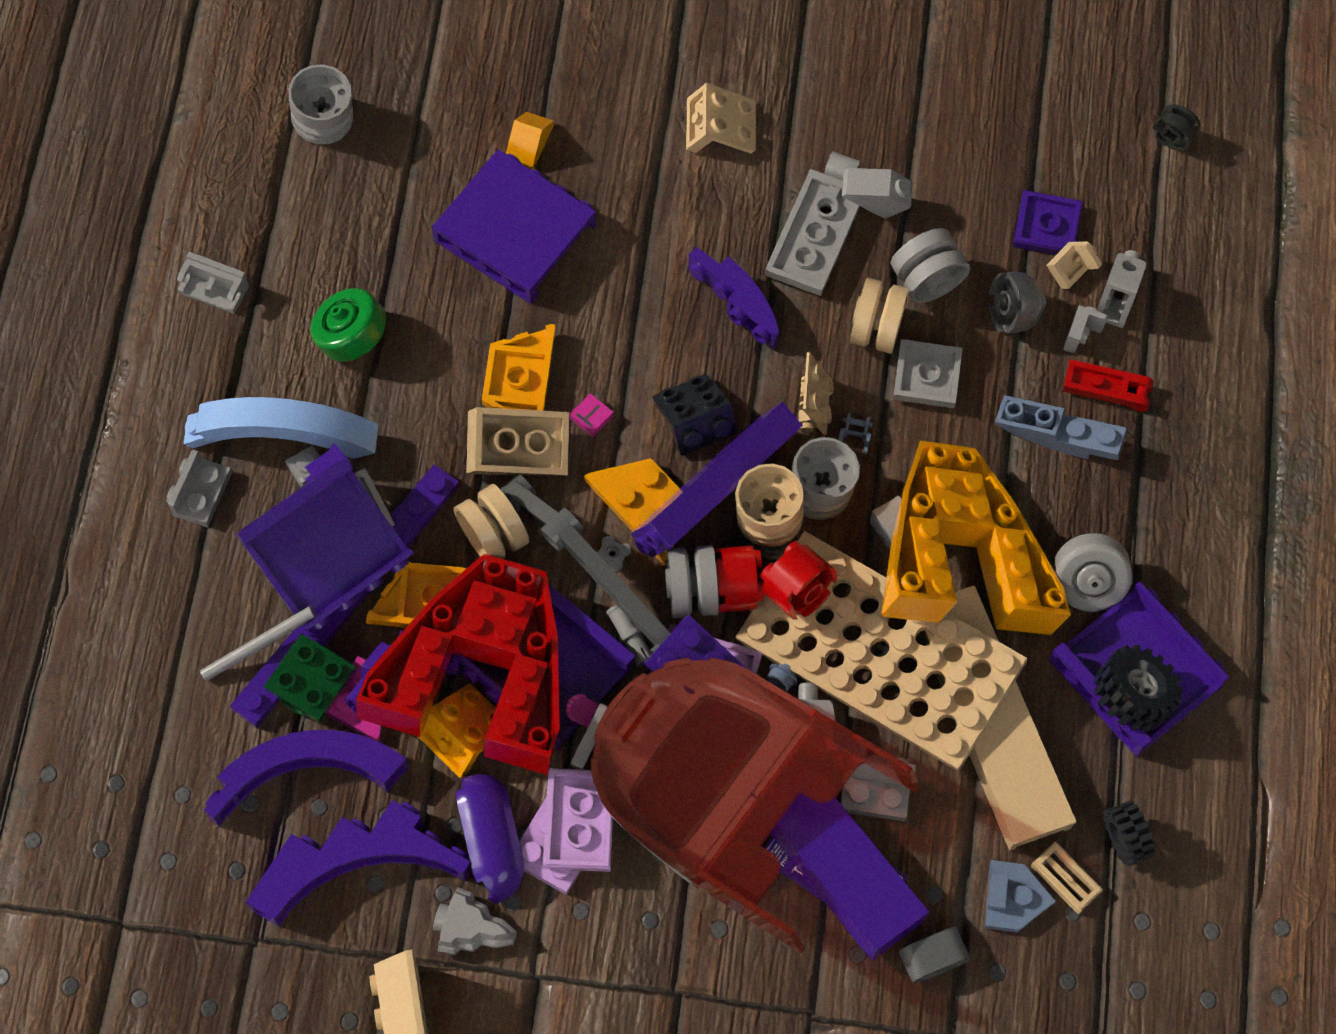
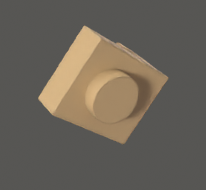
M1068 242L1046 266L1061 289H1069L1088 269H1099L1102 262L1097 256L1096 249L1089 242Z

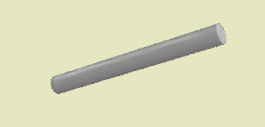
M308 606L200 670L202 677L206 681L212 679L316 618L315 610L312 606Z

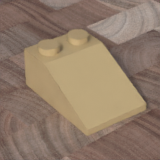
M483 407L469 410L466 474L567 476L569 412Z

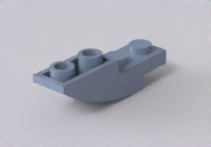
M1006 395L1003 397L995 420V425L1023 439L1084 459H1089L1091 454L1119 460L1127 435L1126 427L1066 415L1065 408Z

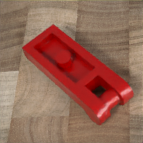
M1070 359L1062 392L1124 405L1135 411L1145 412L1149 409L1150 399L1148 398V393L1153 389L1154 380L1147 376ZM1128 387L1134 388L1136 394L1127 392Z

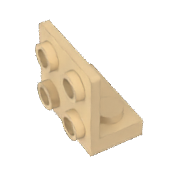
M705 83L687 98L686 150L697 153L711 141H715L750 154L756 150L755 100Z

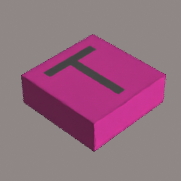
M590 393L569 416L570 420L593 438L614 417V412Z

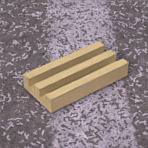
M1056 841L1031 864V867L1077 914H1080L1103 891ZM1054 853L1082 881L1091 893L1087 894L1050 856ZM1043 862L1063 880L1082 900L1081 902L1042 864Z

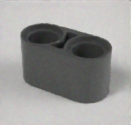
M957 927L943 930L914 942L898 952L913 984L954 969L971 959Z

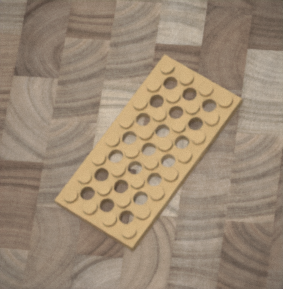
M804 531L798 542L808 545L837 571L836 583L830 581L827 587L831 592L830 595L812 614L807 617L799 614L796 615L798 620H793L764 594V601L758 602L757 610L751 612L736 635L737 641L752 650L760 652L762 656L777 665L788 664L791 667L790 670L799 678L808 683H815L821 691L959 772L1027 663V658L949 613L939 623L907 620L906 625L902 629L895 630L890 628L888 625L890 618L881 617L886 577ZM840 583H846L851 586L850 594L844 598L836 597L833 594L834 588ZM867 599H874L879 603V607L874 613L867 614L861 610V604ZM820 611H832L834 613L833 620L826 625L818 623L816 616ZM777 621L788 622L789 630L786 634L778 636L772 633V626ZM858 626L862 630L861 636L858 639L850 641L844 638L843 634L847 627ZM921 631H930L934 634V641L930 645L922 646L916 642V637ZM810 636L815 638L817 644L813 650L805 652L799 648V643L804 637ZM882 641L887 643L889 651L886 655L877 657L871 653V648L876 642ZM950 647H958L962 650L963 655L960 660L949 662L944 658L945 651ZM834 652L841 653L844 656L843 664L837 668L829 667L826 664L827 657ZM904 658L915 659L917 661L916 669L911 673L902 672L899 669L901 660ZM976 664H988L991 668V673L986 678L975 677L972 669ZM863 668L870 670L872 678L868 683L859 684L855 682L854 674L856 671ZM933 674H940L946 681L942 688L935 690L928 687L927 679ZM887 685H895L900 689V694L894 700H886L881 696L883 688ZM962 690H968L974 695L973 702L967 706H961L955 701L956 694ZM916 701H922L928 705V711L922 717H915L909 712L910 706ZM952 718L957 723L956 729L949 734L940 732L938 730L940 720Z

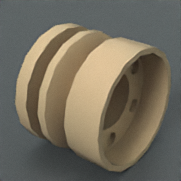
M776 464L758 465L748 470L739 480L735 492L738 527L744 537L754 544L765 547L781 546L791 541L800 531L804 519V496L801 482L795 473L784 466Z

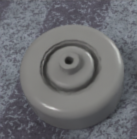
M1089 533L1072 538L1060 548L1053 563V569L1064 587L1068 604L1082 611L1095 612L1113 607L1126 596L1132 584L1133 573L1128 553L1117 540L1107 535Z

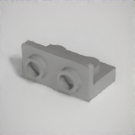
M192 449L189 457L184 458L180 465V477L176 486L172 485L169 489L166 502L174 517L208 527L232 475L231 467L201 458L199 451Z

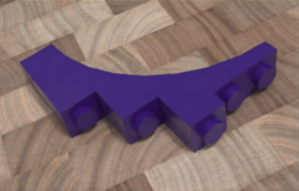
M392 800L371 833H369L370 828L363 822L355 818L350 822L342 817L320 850H318L320 845L311 838L303 835L300 839L291 834L246 903L251 911L279 927L293 908L316 888L339 875L365 866L386 863L418 864L442 870L466 881L471 873L472 867L471 862L468 861L469 856L464 851L455 846L448 849L441 845V839L426 829L422 833L420 832L423 823L421 816H419L420 811L407 802H403L400 805Z

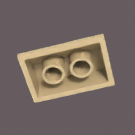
M412 949L374 964L375 975L369 976L372 996L378 995L380 1008L374 1009L377 1030L383 1029L384 1034H428L418 964Z

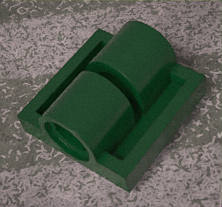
M301 633L268 679L264 688L279 698L293 712L302 717L308 716L320 724L357 669L351 663Z

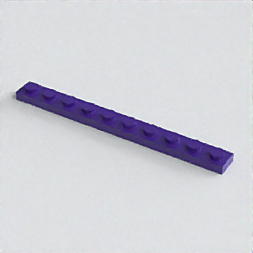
M436 465L429 469L391 514L395 524L392 527L407 548L459 488V482ZM364 589L355 595L356 603L342 612L338 608L328 616L331 620L317 631L313 627L306 630L302 626L293 630L230 705L231 710L255 728H258L280 701L279 698L266 691L264 685L300 634L306 635L325 647L372 591L367 592Z

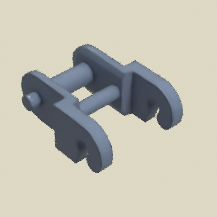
M848 413L847 418L843 417L846 427L845 429L841 428L839 441L842 442L843 438L847 437V434L863 437L862 441L865 442L863 455H867L871 436L870 433H867L868 427L872 428L873 424L869 422L870 417H867L865 421L851 418V413ZM849 424L865 427L864 433L848 430Z

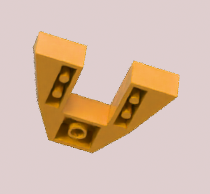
M920 440L903 490L892 536L881 617L939 623L957 603L944 544L977 548L996 629L1052 635L1071 615L1065 590L1016 503L976 448Z

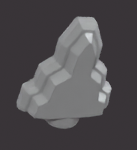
M457 887L449 906L445 904L439 905L433 924V930L441 932L437 952L454 956L460 950L474 952L482 945L492 948L514 945L517 931L505 920L491 916L487 905L475 901L472 892Z

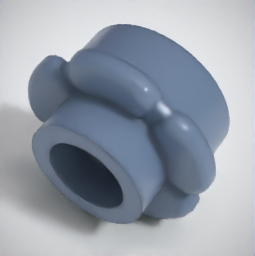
M772 664L769 667L771 671L766 678L775 689L781 692H788L791 687L797 685L796 674L790 670L791 666L788 664Z

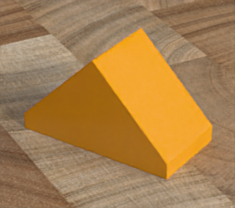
M525 112L516 118L513 123L506 154L514 155L522 165L530 170L534 169L552 131L554 121L529 112Z

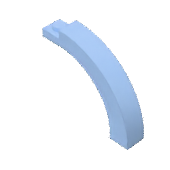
M266 397L230 398L202 403L199 405L197 413L188 415L183 444L196 448L233 438H279L309 443L330 449L333 443H335L345 456L355 459L375 453L379 424L344 410L306 401Z

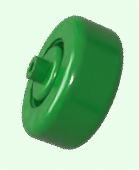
M360 288L345 289L330 296L318 308L311 322V337L328 358L338 362L352 361L368 353L379 342L385 331L386 314L382 306L368 291Z

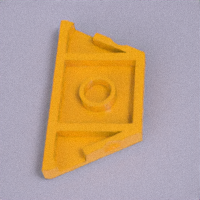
M555 324L546 325V329L532 334L524 332L509 340L503 339L490 343L482 405L487 408L544 411L556 332Z
M651 458L591 472L584 476L585 482L632 532L680 489ZM667 550L656 555V558L664 566L667 564Z
M409 563L396 572L391 583L387 584L381 593V598L372 611L368 612L366 624L406 628L426 604L466 568Z

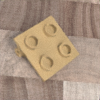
M807 352L805 376L801 378L800 400L802 402L799 403L801 410H799L798 420L803 425L801 427L802 432L811 433L813 428H818L823 435H827V425L832 419L829 396L833 394V381L810 352Z

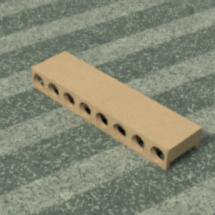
M975 585L956 591L957 603L948 613L998 641ZM921 631L919 633L920 639L923 637L927 641L926 646L934 641L935 636L932 632ZM950 647L945 651L944 658L949 662H956L961 659L963 652L958 647ZM978 663L973 667L972 673L977 678H986L991 673V668L986 663ZM935 674L942 688L946 679L940 674ZM1015 680L969 754L1009 851L1016 849L1017 846L1062 830H1070L1076 823V819ZM962 690L955 696L956 703L961 706L971 704L974 699V695L968 690Z

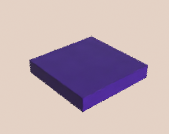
M1023 190L1013 247L1057 255L1068 242H1076L1083 201Z

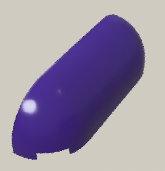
M476 774L461 780L463 783L462 789L456 791V800L476 882L483 881L491 893L488 899L498 904L510 898L518 889L523 878L524 862L508 794L504 785L493 776Z

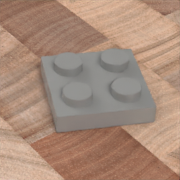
M901 339L893 400L955 408L962 348Z

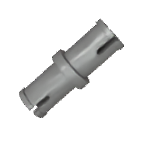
M614 605L606 613L620 635L618 637L619 642L622 645L625 644L626 648L635 655V666L642 668L643 663L652 653L642 636V631L620 607L618 608L617 605Z

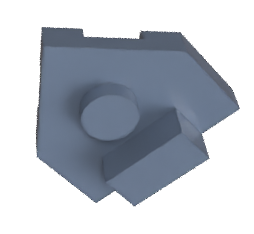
M990 861L984 928L1018 933L1055 903L1052 896L1025 864Z

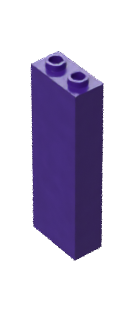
M783 401L759 416L630 534L635 539L634 543L638 550L653 558L671 548L737 487L739 480L748 470L761 465L803 426Z
M803 757L794 763L787 761L759 800L753 791L750 793L757 801L753 811L754 813L758 812L760 823L777 841L871 961L924 923L929 911Z

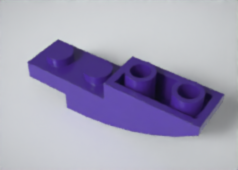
M696 247L689 254L688 269L690 274L696 280L704 281L711 286L715 294L721 299H728L727 314L732 322L738 326L743 325L751 331L753 337L761 344L766 343L774 349L778 345L779 329L771 307L759 287L731 258L727 257L719 264Z

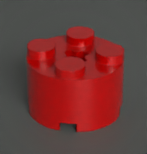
M798 541L790 543L776 563H770L761 573V578L764 580L763 593L793 620H798L796 615L801 614L807 617L816 611L831 593L827 589L830 581L836 583L838 576L837 571L808 545L800 544Z
M752 545L713 548L715 557H718L716 559L718 601H722V604L718 605V613L757 610L758 602L764 601L763 582H757V573H759V569H762L760 550H754Z

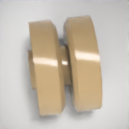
M867 278L862 294L858 297L852 319L853 328L850 343L866 347L871 340L873 330H878L875 341L876 349L892 354L909 288L894 284L889 289L886 302L881 301L884 290L882 281Z
M491 484L478 492V504L471 499H467L453 508L462 531L479 556L488 554L504 559L505 547L515 552L529 543V536L519 515L504 493L495 484Z

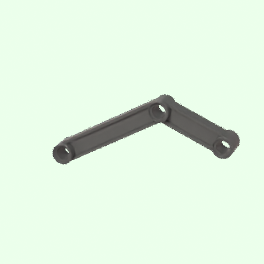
M516 474L500 489L510 501L515 511H520L541 527L540 532L556 550L560 551L565 547L653 643L654 647L650 650L653 653L674 628L669 632L579 534L583 530V526L566 508L559 512L555 511L535 496L536 491L524 477Z

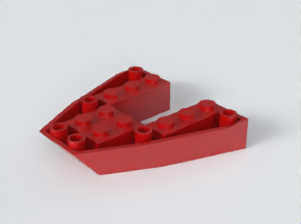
M483 554L426 604L370 668L356 699L357 719L421 737L452 654L463 655L469 659L510 670L485 737L484 757L548 775L560 730L558 634L547 574L543 570Z

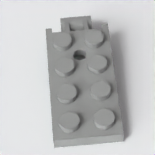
M832 151L824 174L812 169L809 170L767 264L765 276L822 296L860 209L859 205L842 197L844 170L847 168H860L861 161ZM827 206L831 209V212L824 214L820 209Z

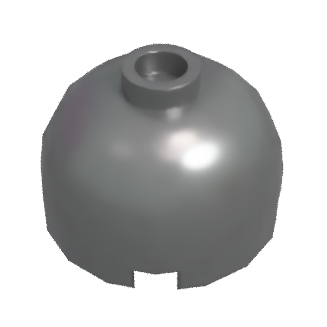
M1022 272L999 273L993 279L989 295H994V305H989V312L996 329L999 332L1018 333L1034 327L1040 320L1046 306V297L1037 281Z

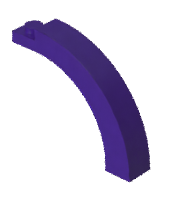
M336 730L295 732L264 742L229 764L217 776L224 788L221 791H215L209 797L204 811L208 818L219 827L237 806L259 786L277 776L298 769L328 767L350 771L363 776L388 792L409 767L406 758L392 748L359 734Z

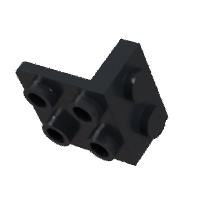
M709 375L695 376L685 383L666 388L653 396L654 405L671 427L676 450L680 456L738 433L731 403Z

